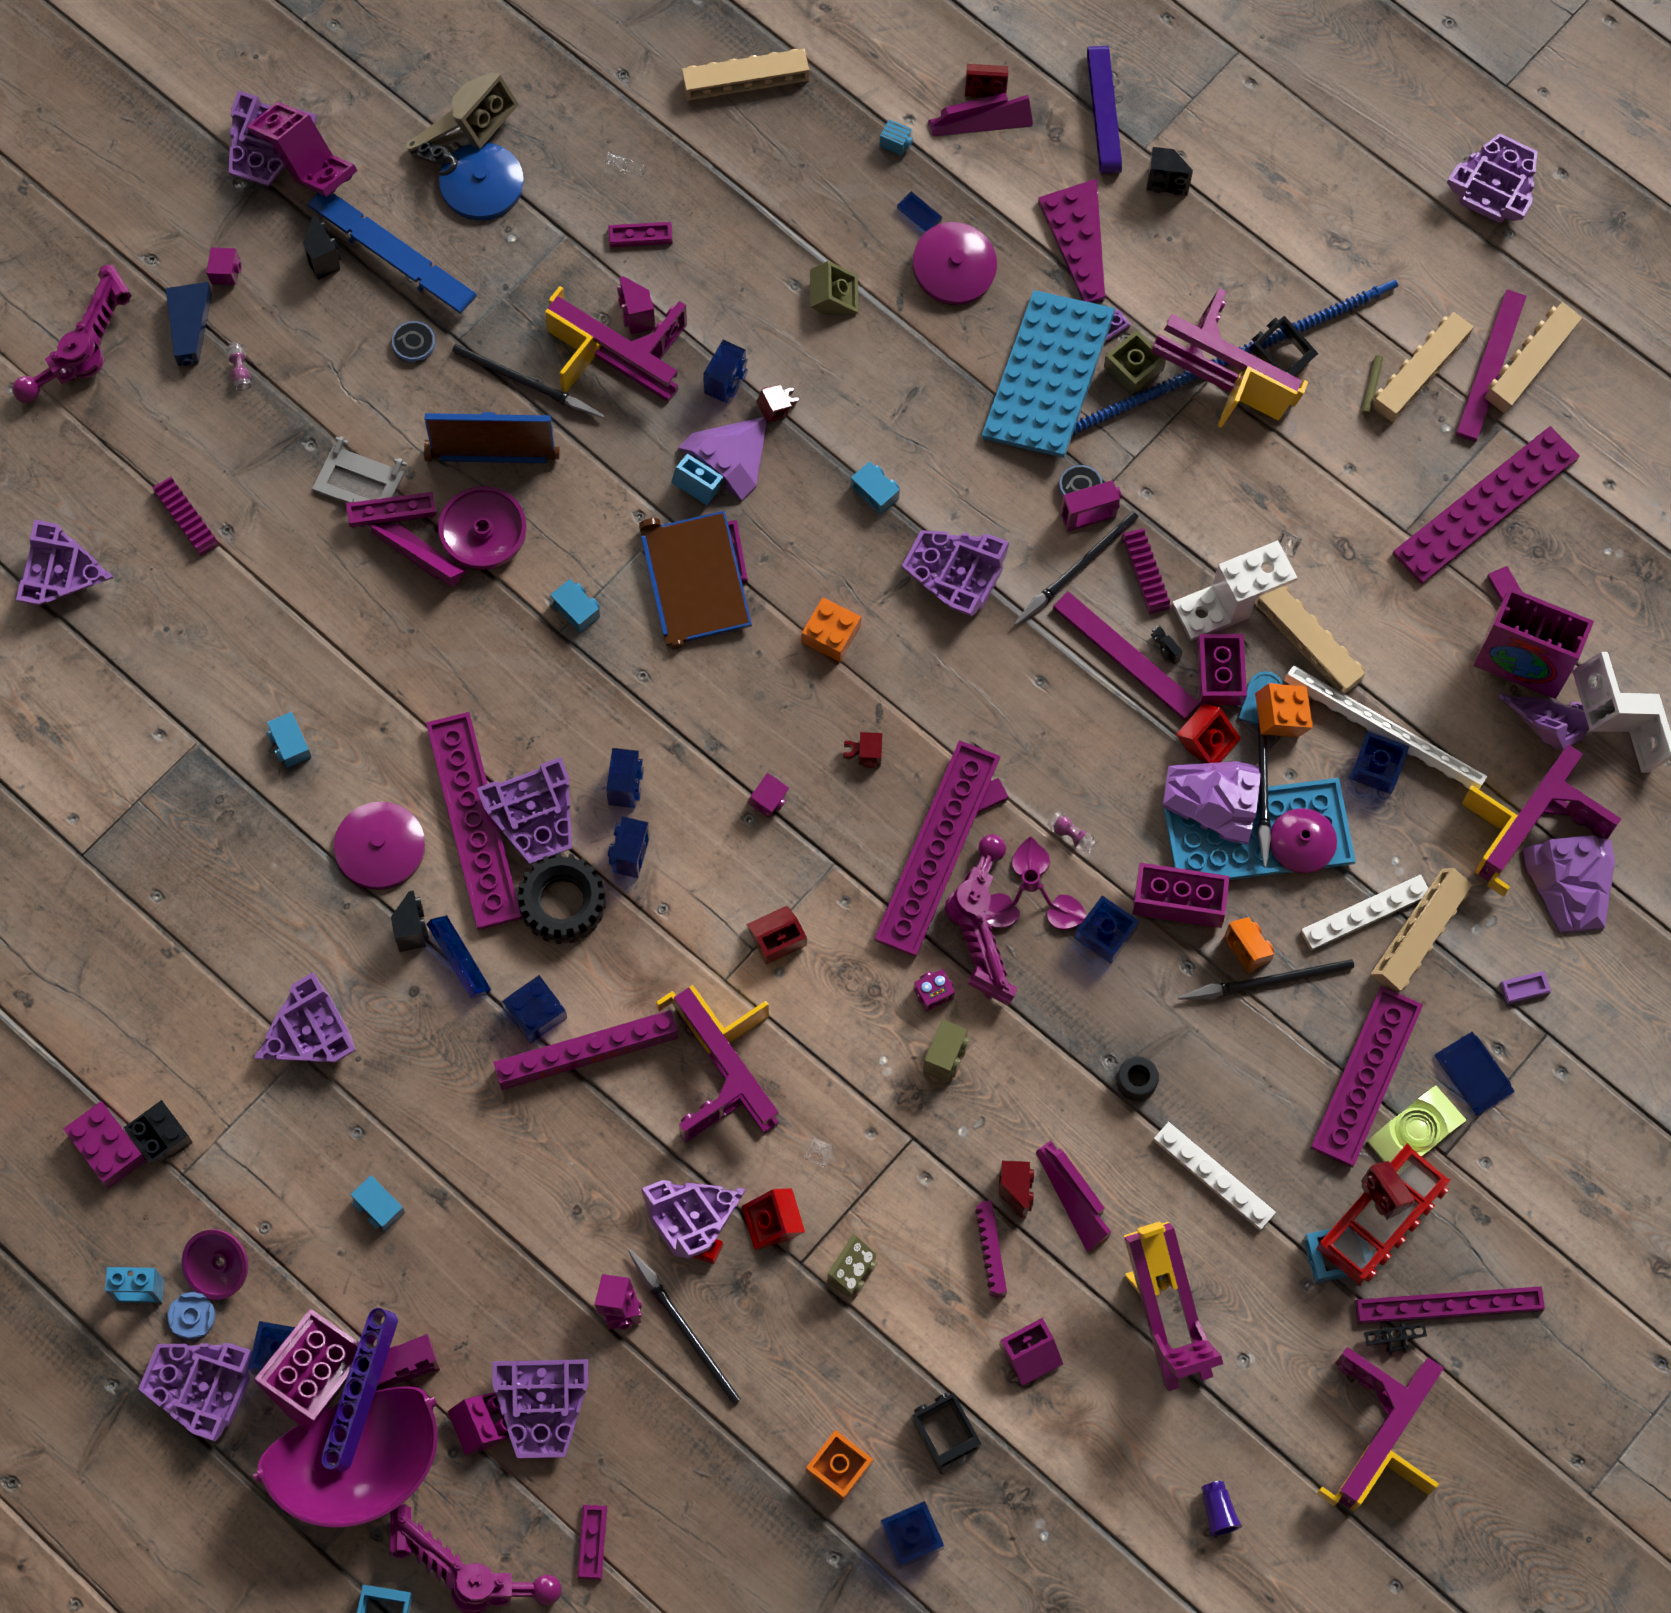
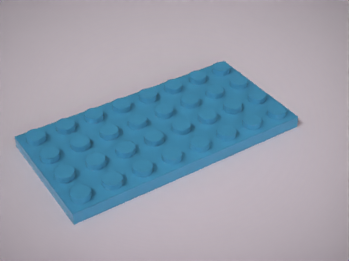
M1033 290L986 421L982 439L1065 458L1115 314V308Z
M1339 778L1268 787L1270 831L1275 821L1287 811L1299 808L1314 810L1330 821L1337 836L1335 854L1324 868L1355 864L1356 860ZM1259 794L1256 816L1247 845L1226 841L1219 837L1220 833L1210 828L1205 830L1200 827L1201 823L1192 818L1186 820L1163 807L1174 868L1229 876V880L1293 872L1283 867L1274 858L1270 846L1266 868L1263 866L1258 836ZM1302 833L1303 838H1309L1307 833Z

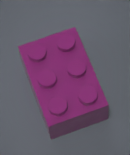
M1199 634L1196 644L1199 706H1202L1203 703L1208 705H1244L1247 697L1244 634Z
M102 1101L63 1128L107 1189L146 1162L143 1155Z

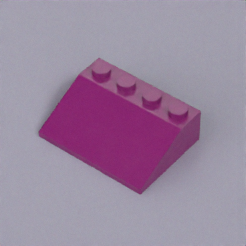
M310 1309L259 1372L254 1382L290 1419L310 1431L346 1384L359 1342Z

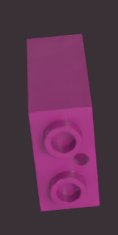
M1113 480L1063 495L1060 515L1067 532L1117 516L1122 495L1119 487H1115Z

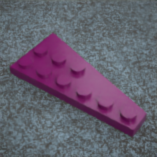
M1096 178L1038 198V203L1082 301L1094 304L1105 300Z

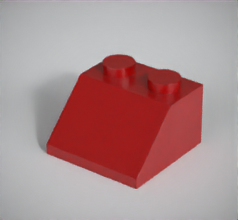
M1204 703L1176 734L1185 749L1203 763L1221 762L1241 739L1221 708Z
M792 1188L772 1189L742 1205L754 1250L786 1242L805 1233Z

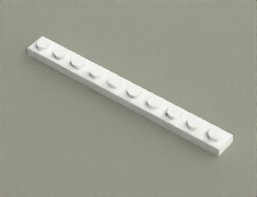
M1293 666L1286 675L1284 681L1289 683V685L1307 687V693L1311 699L1322 702L1330 710L1339 712L1351 722L1364 726L1370 733L1383 737L1389 744L1397 745L1404 749L1407 754L1418 757L1426 765L1435 767L1447 777L1454 778L1463 783L1466 788L1470 789L1471 786H1474L1479 790L1486 780V775L1296 666Z

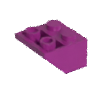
M624 276L619 277L620 285L617 286L619 307L620 309L622 308L624 326H629L630 334L655 329L654 307L650 291Z
M1043 1318L1000 1340L999 1346L1021 1386L1063 1365L1055 1340Z
M495 1392L464 1399L447 1411L465 1455L483 1451L510 1439Z

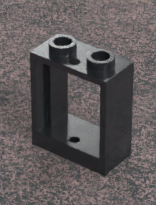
M1285 316L1279 320L1275 317L1266 325L1269 329L1264 334L1260 331L1251 339L1254 343L1248 347L1257 358L1281 369L1260 346L1263 341L1279 328L1303 354L1301 358L1285 371L1292 376H1295L1319 354Z
M947 1393L934 1399L936 1403L928 1407L926 1404L914 1409L915 1414L911 1417L938 1470L981 1446L977 1434L954 1393L949 1396ZM951 1405L969 1440L939 1455L921 1420Z

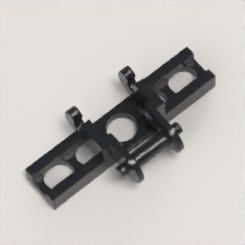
M1403 1322L1400 1323V1327L1385 1329V1326H1380L1381 1330L1364 1332L1366 1346L1387 1345L1386 1352L1390 1356L1394 1351L1403 1350L1404 1353H1407L1408 1345L1405 1343L1407 1340L1427 1336L1425 1323L1405 1326ZM1422 1328L1423 1333L1417 1335L1414 1329ZM1393 1330L1399 1331L1400 1337L1397 1339L1393 1338L1391 1332ZM1406 1330H1411V1336H1407ZM1376 1335L1377 1340L1371 1342L1368 1336ZM1401 1341V1345L1392 1347L1391 1342Z

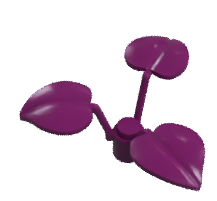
M1032 836L1027 838L1018 847L1013 856V870L1016 874L1022 876V885L1019 887L1020 889L1015 900L1012 902L1011 898L1003 893L991 895L990 906L985 913L986 921L993 928H1006L1013 925L1020 917V911L1015 905L1018 903L1023 891L1035 892L1039 889L1047 904L1051 907L1047 912V918L1053 927L1067 930L1084 924L1087 921V916L1078 900L1070 895L1061 894L1052 903L1043 888V884H1040V875L1049 868L1050 858L1046 850Z

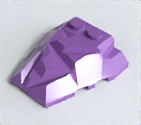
M238 90L231 108L232 128H230V135L232 139L229 152V174L269 187L285 168V165L272 143L251 134L246 126L271 106L261 103L258 96ZM297 109L309 114L315 124L318 117L316 114Z
M1500 133L1483 145L1478 153L1471 154L1466 162H1460L1456 165L1447 184L1454 193L1458 194V201L1461 205L1498 223L1503 222L1505 218L1511 221L1523 220L1533 201V177L1536 172L1538 151Z
M921 530L902 564V569L951 609L972 616L978 609L984 607L1003 570L1002 563L1006 558L1009 542L989 534L975 537L969 536V533H962L961 536L949 535L948 532Z
M561 757L543 763L539 769L501 783H498L497 780L476 788L484 810L529 865L543 860L545 856L549 858L556 855V853L572 849L569 776Z
M1238 761L1168 766L1162 807L1186 820L1192 818L1201 823V828L1205 830L1210 828L1220 833L1219 837L1226 841L1247 845L1257 811L1261 777L1259 768L1256 765Z
M1594 835L1550 839L1543 844L1532 845L1522 849L1525 871L1528 877H1531L1537 887L1536 892L1547 905L1546 910L1559 933L1605 928L1615 865L1611 840L1605 838L1597 839V836Z
M202 1343L194 1346H188L187 1344H157L138 1389L169 1413L176 1421L180 1422L192 1434L215 1442L222 1435L224 1428L232 1424L250 1381L248 1371L252 1363V1351L231 1343H222V1345Z
M588 1359L492 1361V1386L497 1395L500 1410L504 1416L517 1458L566 1456L589 1384Z

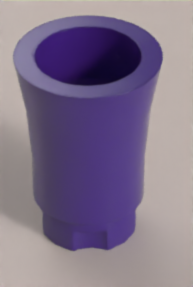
M1214 1481L1201 1487L1204 1495L1202 1498L1207 1512L1210 1536H1221L1242 1528L1243 1526L1235 1512L1224 1481Z

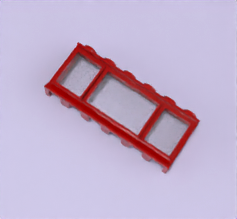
M1408 1143L1394 1157L1390 1164L1415 1199L1413 1204L1408 1209L1386 1220L1384 1215L1381 1216L1376 1210L1372 1197L1364 1192L1316 1248L1359 1286L1365 1280L1368 1283L1377 1274L1375 1268L1378 1264L1385 1265L1392 1256L1389 1253L1393 1247L1398 1249L1407 1239L1404 1237V1234L1408 1230L1413 1232L1421 1223L1418 1218L1422 1214L1427 1216L1435 1207L1432 1202L1437 1197L1441 1200L1449 1191L1447 1185L1451 1179L1445 1177L1427 1162Z

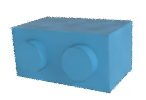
M687 454L676 466L671 483L705 505H708L718 493L723 476Z
M870 461L851 477L850 487L880 515L899 499L900 489L898 484L892 479L889 480L884 475L883 470L878 465L874 466Z
M569 579L550 594L551 604L581 633L600 618V605L594 598H589L585 594L584 588L578 582L575 584Z
M292 712L267 722L270 730H267L266 733L271 743L276 742L278 749L274 751L279 762L284 761L288 768L311 758L309 748Z
M372 1175L350 1194L354 1200L351 1204L359 1213L364 1211L369 1216L367 1220L376 1230L380 1227L385 1232L405 1213L404 1208Z

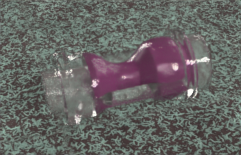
M233 342L225 348V355L228 361L234 365V369L231 372V385L237 391H245L251 388L253 381L249 370L243 366L247 350L245 345Z
M1057 811L1047 826L1051 828L1053 833L1056 832L1058 835L1065 836L1071 840L1074 846L1080 850V853L1083 854L1085 851L1089 853L1096 844V841H1094L1095 835L1080 830L1073 825L1071 819L1066 817L1065 813L1061 814Z

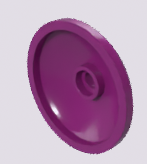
M1299 808L1285 812L1275 821L1270 831V849L1274 858L1283 867L1296 873H1313L1321 870L1332 860L1337 848V836L1334 827L1325 816L1311 809ZM1302 833H1307L1309 838H1303Z
M219 1229L201 1231L187 1242L183 1250L181 1259L182 1271L187 1283L196 1293L203 1294L208 1299H225L238 1292L245 1283L248 1274L247 1255L241 1243L230 1233ZM220 1257L223 1258L224 1264L220 1262Z

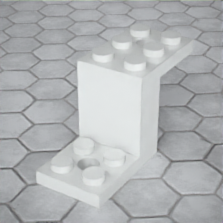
M1277 540L1218 564L1212 586L1173 601L1172 607L1190 642L1198 639L1199 634H1212L1249 619L1256 597L1295 582L1297 576ZM1265 564L1270 565L1273 571L1265 573L1261 566ZM1201 609L1206 611L1207 616L1199 618L1195 612Z
M1600 652L1572 671L1590 731L1629 732L1641 773H1648L1671 760V731L1659 694L1620 693L1608 652ZM1655 740V746L1653 748L1652 743Z

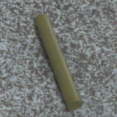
M1376 355L1374 358L1362 413L1365 415H1370L1373 397L1375 396L1383 362V356Z

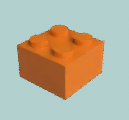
M822 597L802 631L801 643L841 662L861 627V616Z
M1269 683L1255 693L1262 735L1299 738L1313 728L1307 687Z
M835 1430L807 1465L806 1473L844 1502L873 1464V1458Z

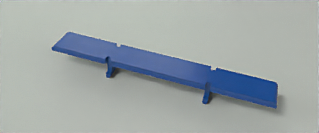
M317 193L307 203L309 208L346 234L350 232V243H353L355 240L414 282L417 283L419 280V286L417 287L419 292L426 289L460 314L477 297L474 291L437 265L431 267L432 262L369 217L366 216L363 219V213L333 193L326 197Z

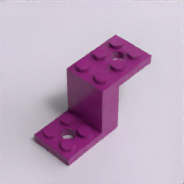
M279 101L246 126L251 134L272 143L294 182L327 197L333 194L341 184L349 181L352 175L358 171L354 164L331 153L309 114Z

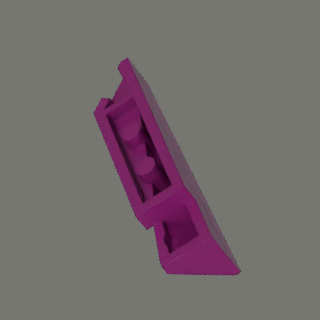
M1006 93L945 107L941 110V117L929 119L928 124L933 136L1031 127L1033 119L1028 95L1008 101Z
M371 524L369 526L371 533L432 577L441 579L452 588L466 573L464 568L450 562L448 558L400 524L383 526Z
M1052 1141L1040 1147L1036 1154L1085 1249L1090 1251L1110 1237V1229L1099 1217L1103 1214L1105 1207L1064 1151L1060 1148L1057 1149Z

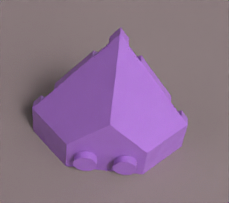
M764 417L695 432L678 447V450L685 456L689 454L693 458L699 459L706 466L722 475L723 480L726 481V489L742 502L757 487L767 421Z
M34 519L30 536L29 555L23 580H20L16 601L41 605L113 579L114 576L105 571L74 539L66 535L57 524Z
M1499 693V698L1539 736L1543 743L1551 745L1554 749L1563 750L1568 744L1571 746L1585 738L1589 730L1582 703L1570 702V704L1565 705L1553 699L1521 696V698L1510 697L1508 694Z
M313 972L292 985L285 1004L281 1006L265 1036V1042L254 1058L338 1062L356 1051L352 1035L330 995Z
M661 1180L642 1188V1195L652 1225L673 1255L691 1258L710 1249L746 1189L736 1188V1191L724 1190L723 1186L695 1183L675 1185L671 1184V1181Z

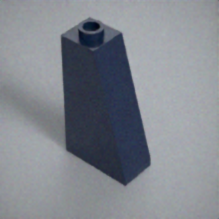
M202 282L166 288L173 350L177 365L191 366L194 363H199L212 298L209 283Z

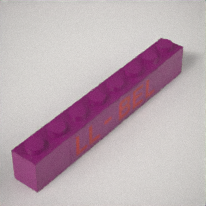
M668 1010L497 1060L493 1063L501 1090H505L678 1039V1030L672 1011Z

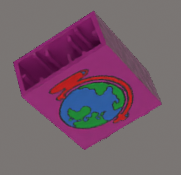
M1509 587L1488 628L1473 666L1556 699L1580 658L1594 621Z

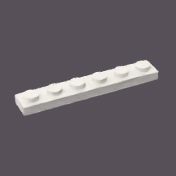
M1418 875L1301 929V934L1309 949L1313 951L1419 902L1429 888L1422 876Z
M1170 1122L1154 1137L1153 1141L1259 1231L1275 1215L1276 1212Z

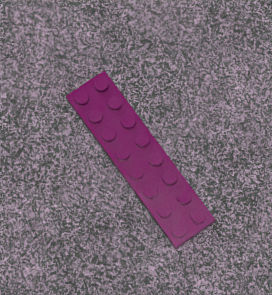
M1383 986L1380 987L1310 1149L1347 1166L1354 1167L1423 1004Z

